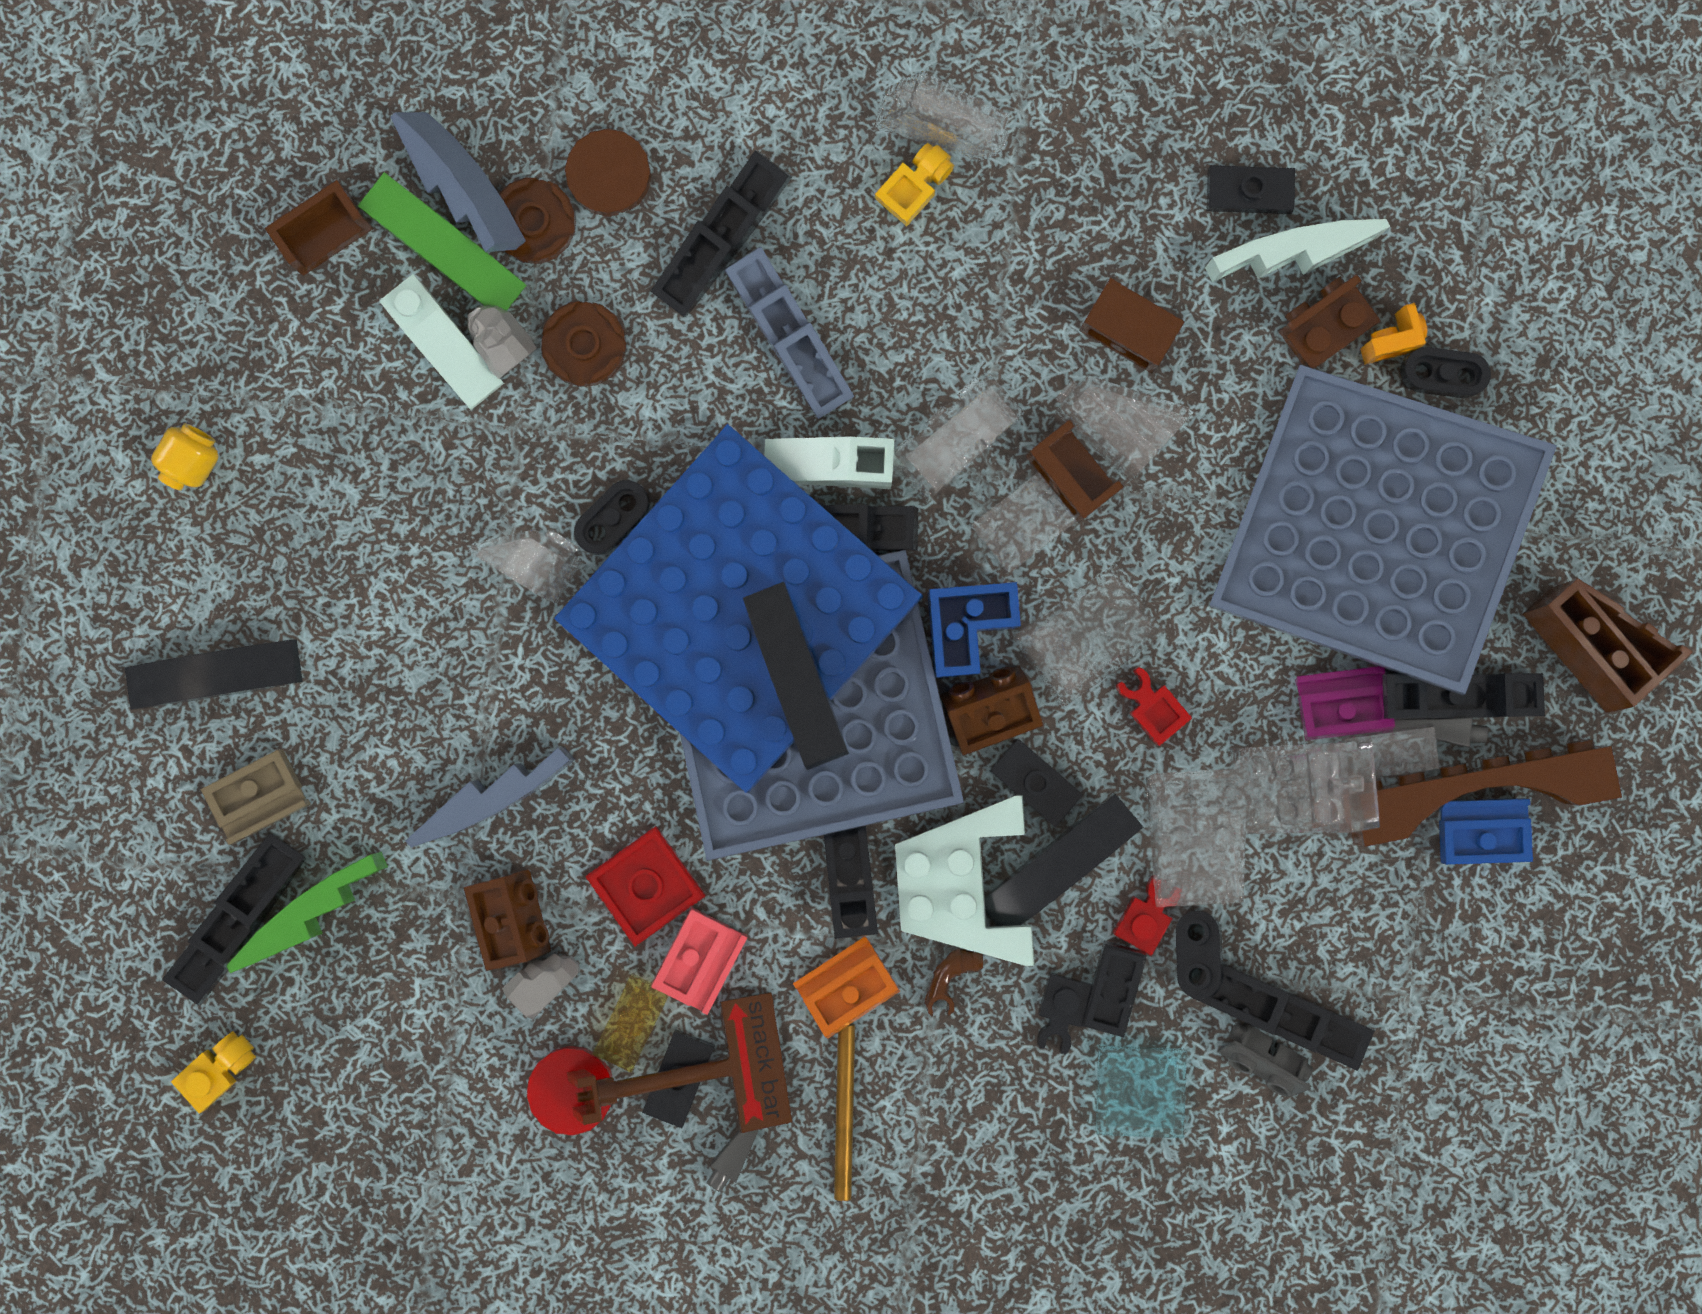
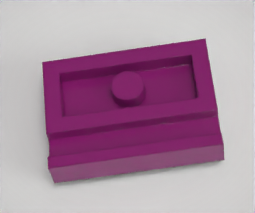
M1377 666L1297 676L1295 683L1298 689V701L1305 741L1393 730L1395 727L1394 719H1384L1382 675L1385 673V668Z

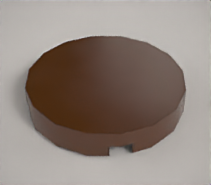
M612 129L592 131L579 139L569 152L565 167L568 188L578 204L592 214L607 217L619 215V213H623L628 209L630 211L638 206L649 190L652 176L647 154L639 142L625 132Z
M525 177L508 184L499 193L526 240L516 250H506L505 252L509 257L522 263L542 264L557 258L569 247L575 234L576 214L569 197L558 185L550 181Z
M569 302L560 307L546 321L542 331L541 351L550 371L565 383L578 387L596 386L612 378L621 367L627 350L625 331L616 315L603 305L594 302Z

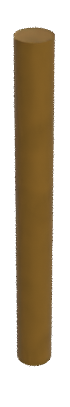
M850 1024L838 1032L834 1199L838 1201H849L852 1196L855 1024Z

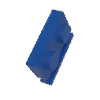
M1530 799L1452 800L1439 807L1441 810V820H1439L1441 863L1451 865L1533 862L1531 818L1528 815Z

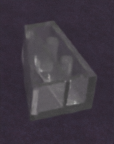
M988 375L981 382L977 378L971 380L957 394L960 398L959 401L949 409L945 406L940 408L925 423L928 427L916 437L913 435L909 436L894 450L893 468L926 504L1022 419L1025 412L991 375Z

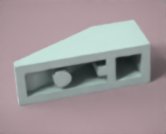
M414 274L379 301L470 410L504 384L501 379H498L489 370L487 363L472 343Z

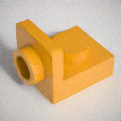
M1415 303L1407 304L1395 313L1399 332L1397 327H1389L1371 334L1372 339L1360 348L1364 365L1410 354L1426 344V320L1421 313L1417 312Z

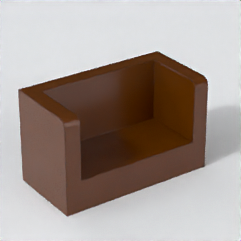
M336 180L265 227V230L288 264L304 276L374 228L361 209L357 207L358 205L351 194Z
M1110 278L1079 331L1152 374L1160 365L1185 321Z
M1068 420L1030 450L1026 458L1077 522L1080 523L1124 488L1119 480L1116 483L1110 480L1073 434L1072 430L1075 425L1071 420Z

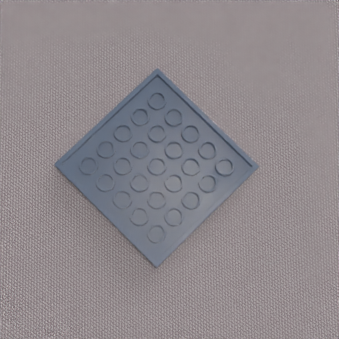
M1299 365L1215 589L1210 607L1465 695L1557 445Z
M906 550L879 556L914 587ZM918 603L831 700L849 752L848 755L806 770L794 741L749 793H745L680 734L707 861L964 803Z

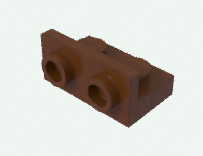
M1357 274L1347 282L1341 276L1319 291L1323 297L1319 302L1310 307L1307 301H1305L1285 316L1289 323L1279 333L1303 366L1315 369L1381 321L1356 286L1362 282Z
M1020 666L998 668L988 677L975 682L958 683L951 687L948 692L940 695L958 747L963 756L1043 726L1030 682Z
M522 870L463 887L486 971L527 962L551 952L548 929L544 924L537 898V888L533 883L530 870Z

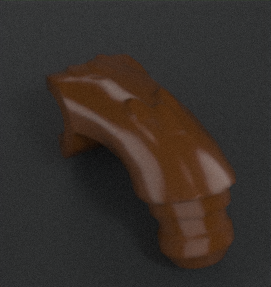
M958 947L937 965L924 1002L931 1017H933L932 1006L934 1002L940 999L947 1001V1016L954 1012V1002L947 991L951 979L961 976L962 973H967V971L978 972L983 969V954L966 951V949Z

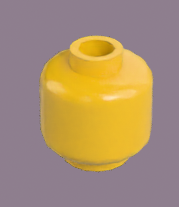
M183 423L181 428H168L151 457L153 466L160 471L157 478L167 486L182 491L184 485L189 487L202 486L219 458L218 451L213 446L215 439L204 431L186 423Z

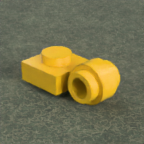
M930 143L925 144L912 161L917 167L916 171L914 172L905 163H902L875 193V199L907 227L935 196V190L928 183L933 181L940 185L954 169L955 165L950 162L951 156L939 145L933 147Z
M232 1031L212 1048L217 1054L216 1057L209 1050L202 1052L171 1083L200 1114L237 1082L228 1070L237 1075L256 1058L252 1052L254 1047L243 1034L238 1037Z

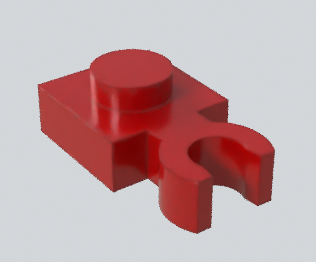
M1136 667L1133 673L1140 680L1139 688L1131 691L1121 681L1116 684V689L1122 697L1135 700L1138 706L1129 714L1156 746H1160L1189 722L1192 717L1165 685H1161L1157 690L1153 691L1150 688L1151 680L1148 673L1144 669Z
M1157 874L1152 875L1147 882L1146 892L1148 896L1143 902L1133 896L1112 932L1117 937L1141 951H1145L1150 956L1154 953L1173 920L1162 912L1166 906L1174 904L1181 894V888L1174 885L1167 896H1159L1156 888L1162 877Z

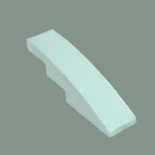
M1387 219L1341 220L1297 227L1253 240L1215 256L1210 260L1205 269L1213 283L1250 264L1259 279L1296 260L1304 275L1378 238L1390 225Z

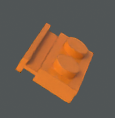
M866 936L793 983L826 1038H830L900 992L897 984Z

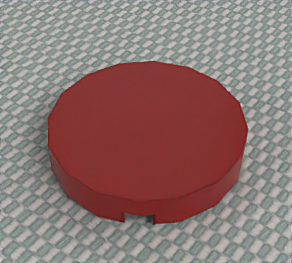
M566 1046L553 1050L537 1063L529 1077L527 1099L530 1110L542 1126L556 1134L573 1136L588 1132L600 1123L583 1125L573 1116L572 1107L585 1105V1101L577 1102L576 1093L583 1092V1087L577 1088L570 1083L567 1072L585 1069L595 1075L596 1080L613 1077L611 1069L605 1061H602L600 1057L587 1048ZM611 1105L601 1107L602 1121Z

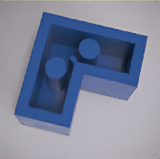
M1017 582L929 589L927 597L935 678L977 675L981 673L977 632L1016 629L1021 626Z

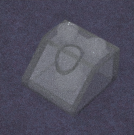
M533 529L473 543L468 550L474 556L535 594L556 604L584 562V560L574 555L579 547L549 529L545 536Z

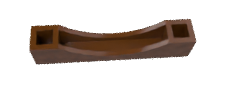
M1584 739L1566 743L1567 751L1552 753L1551 747H1542L1524 751L1525 759L1511 762L1509 755L1484 758L1482 759L1483 767L1467 770L1466 763L1439 767L1441 775L1425 778L1424 771L1397 775L1398 783L1385 786L1382 785L1381 779L1355 783L1356 791L1343 793L1353 844L1366 847L1408 839L1420 823L1442 805L1461 795L1488 787L1520 786L1543 793L1562 804L1577 806L1622 798L1612 746H1597L1594 744V739Z

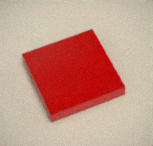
M658 826L649 830L585 876L634 947L706 896Z

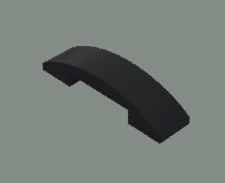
M1543 673L1472 675L1465 695L1446 690L1405 674L1382 675L1384 719L1545 716Z
M866 826L824 835L834 939L877 935L878 927Z

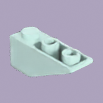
M851 436L765 439L764 456L796 484L891 489L894 439Z

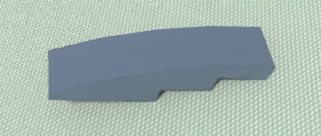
M395 112L391 116L394 126L427 193H442L456 223L471 222L485 252L516 250L526 241L497 190L481 167L452 134L427 112Z
M762 247L754 249L723 269L817 419H820L854 397L812 324L805 318L788 287L781 281Z
M558 747L531 773L520 763L512 765L488 789L479 780L469 781L405 841L410 847H414L461 832L507 810L543 787L576 759L565 747Z

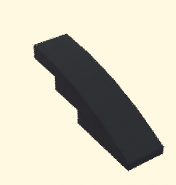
M755 150L732 185H726L703 221L696 222L650 292L680 315L687 317L754 232L792 176L761 152Z
M818 503L872 551H918L919 508L915 506L826 505Z
M781 582L743 597L774 688L806 770L848 755L849 752L825 684L817 669L808 640L800 625L785 583Z
M297 639L225 649L125 667L130 710L225 695H236L303 682Z
M1112 793L1082 820H1077L1047 847L1040 849L984 897L985 912L997 926L1024 924L1144 828L1143 825L1115 793Z
M269 833L214 901L215 908L187 941L190 945L162 978V981L198 1006H201L228 971V963L252 938L306 858Z
M1223 964V984L1220 990L1210 998H1193L1272 1035L1275 1034L1314 1053L1317 1052L1356 1071L1360 1068L1375 1032L1374 1029ZM1204 970L1200 975L1197 985L1203 984L1206 980Z

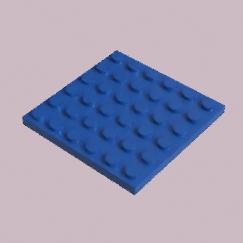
M727 424L554 619L745 793H749L795 740L774 688L743 597L781 582L785 583L831 701L923 598V595Z

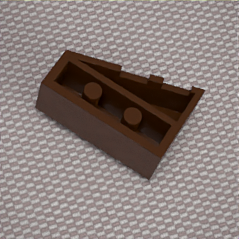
M1577 578L1549 589L1522 615L1606 713L1635 707L1687 659L1693 651L1684 645L1677 646L1658 634L1659 629L1648 622L1642 624L1623 612V606Z

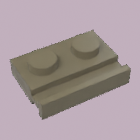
M278 749L200 789L219 827L225 832L228 838L226 839L228 845L236 844L311 805L309 799H306L302 792V785L283 749Z

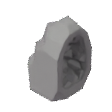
M487 305L479 306L468 314L467 328L473 339V346L485 360L489 370L498 379L537 349L530 336L509 311L498 306Z
M555 953L544 960L532 959L502 990L507 999L522 1014L530 1019H534L580 972V966L573 956Z

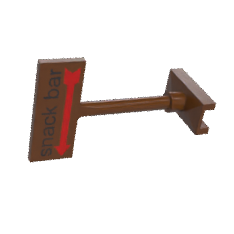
M772 992L720 1001L728 1051L726 1059L614 1081L613 1077L596 1080L595 1075L585 1069L567 1072L570 1083L577 1088L583 1087V1092L576 1093L577 1102L585 1101V1105L572 1107L573 1116L583 1125L601 1122V1107L617 1104V1099L731 1077L741 1133L792 1123Z

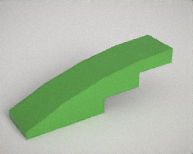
M385 172L357 206L420 258L431 264L483 306H498L508 310L527 286L491 255Z
M382 851L371 854L328 876L291 901L260 928L228 963L227 968L229 972L233 973L323 934L316 917L355 901L349 884L388 868Z

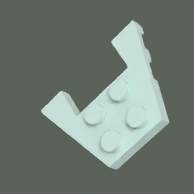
M1015 795L895 844L901 931L1020 965L1034 966L1032 925L987 927L980 842V837L1025 835L1023 795Z

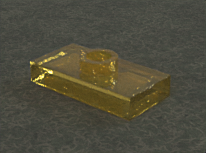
M631 974L592 1054L632 1073L669 996L652 988L651 982Z

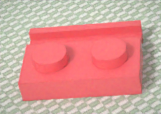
M691 907L651 983V987L708 1015L748 938L747 935Z

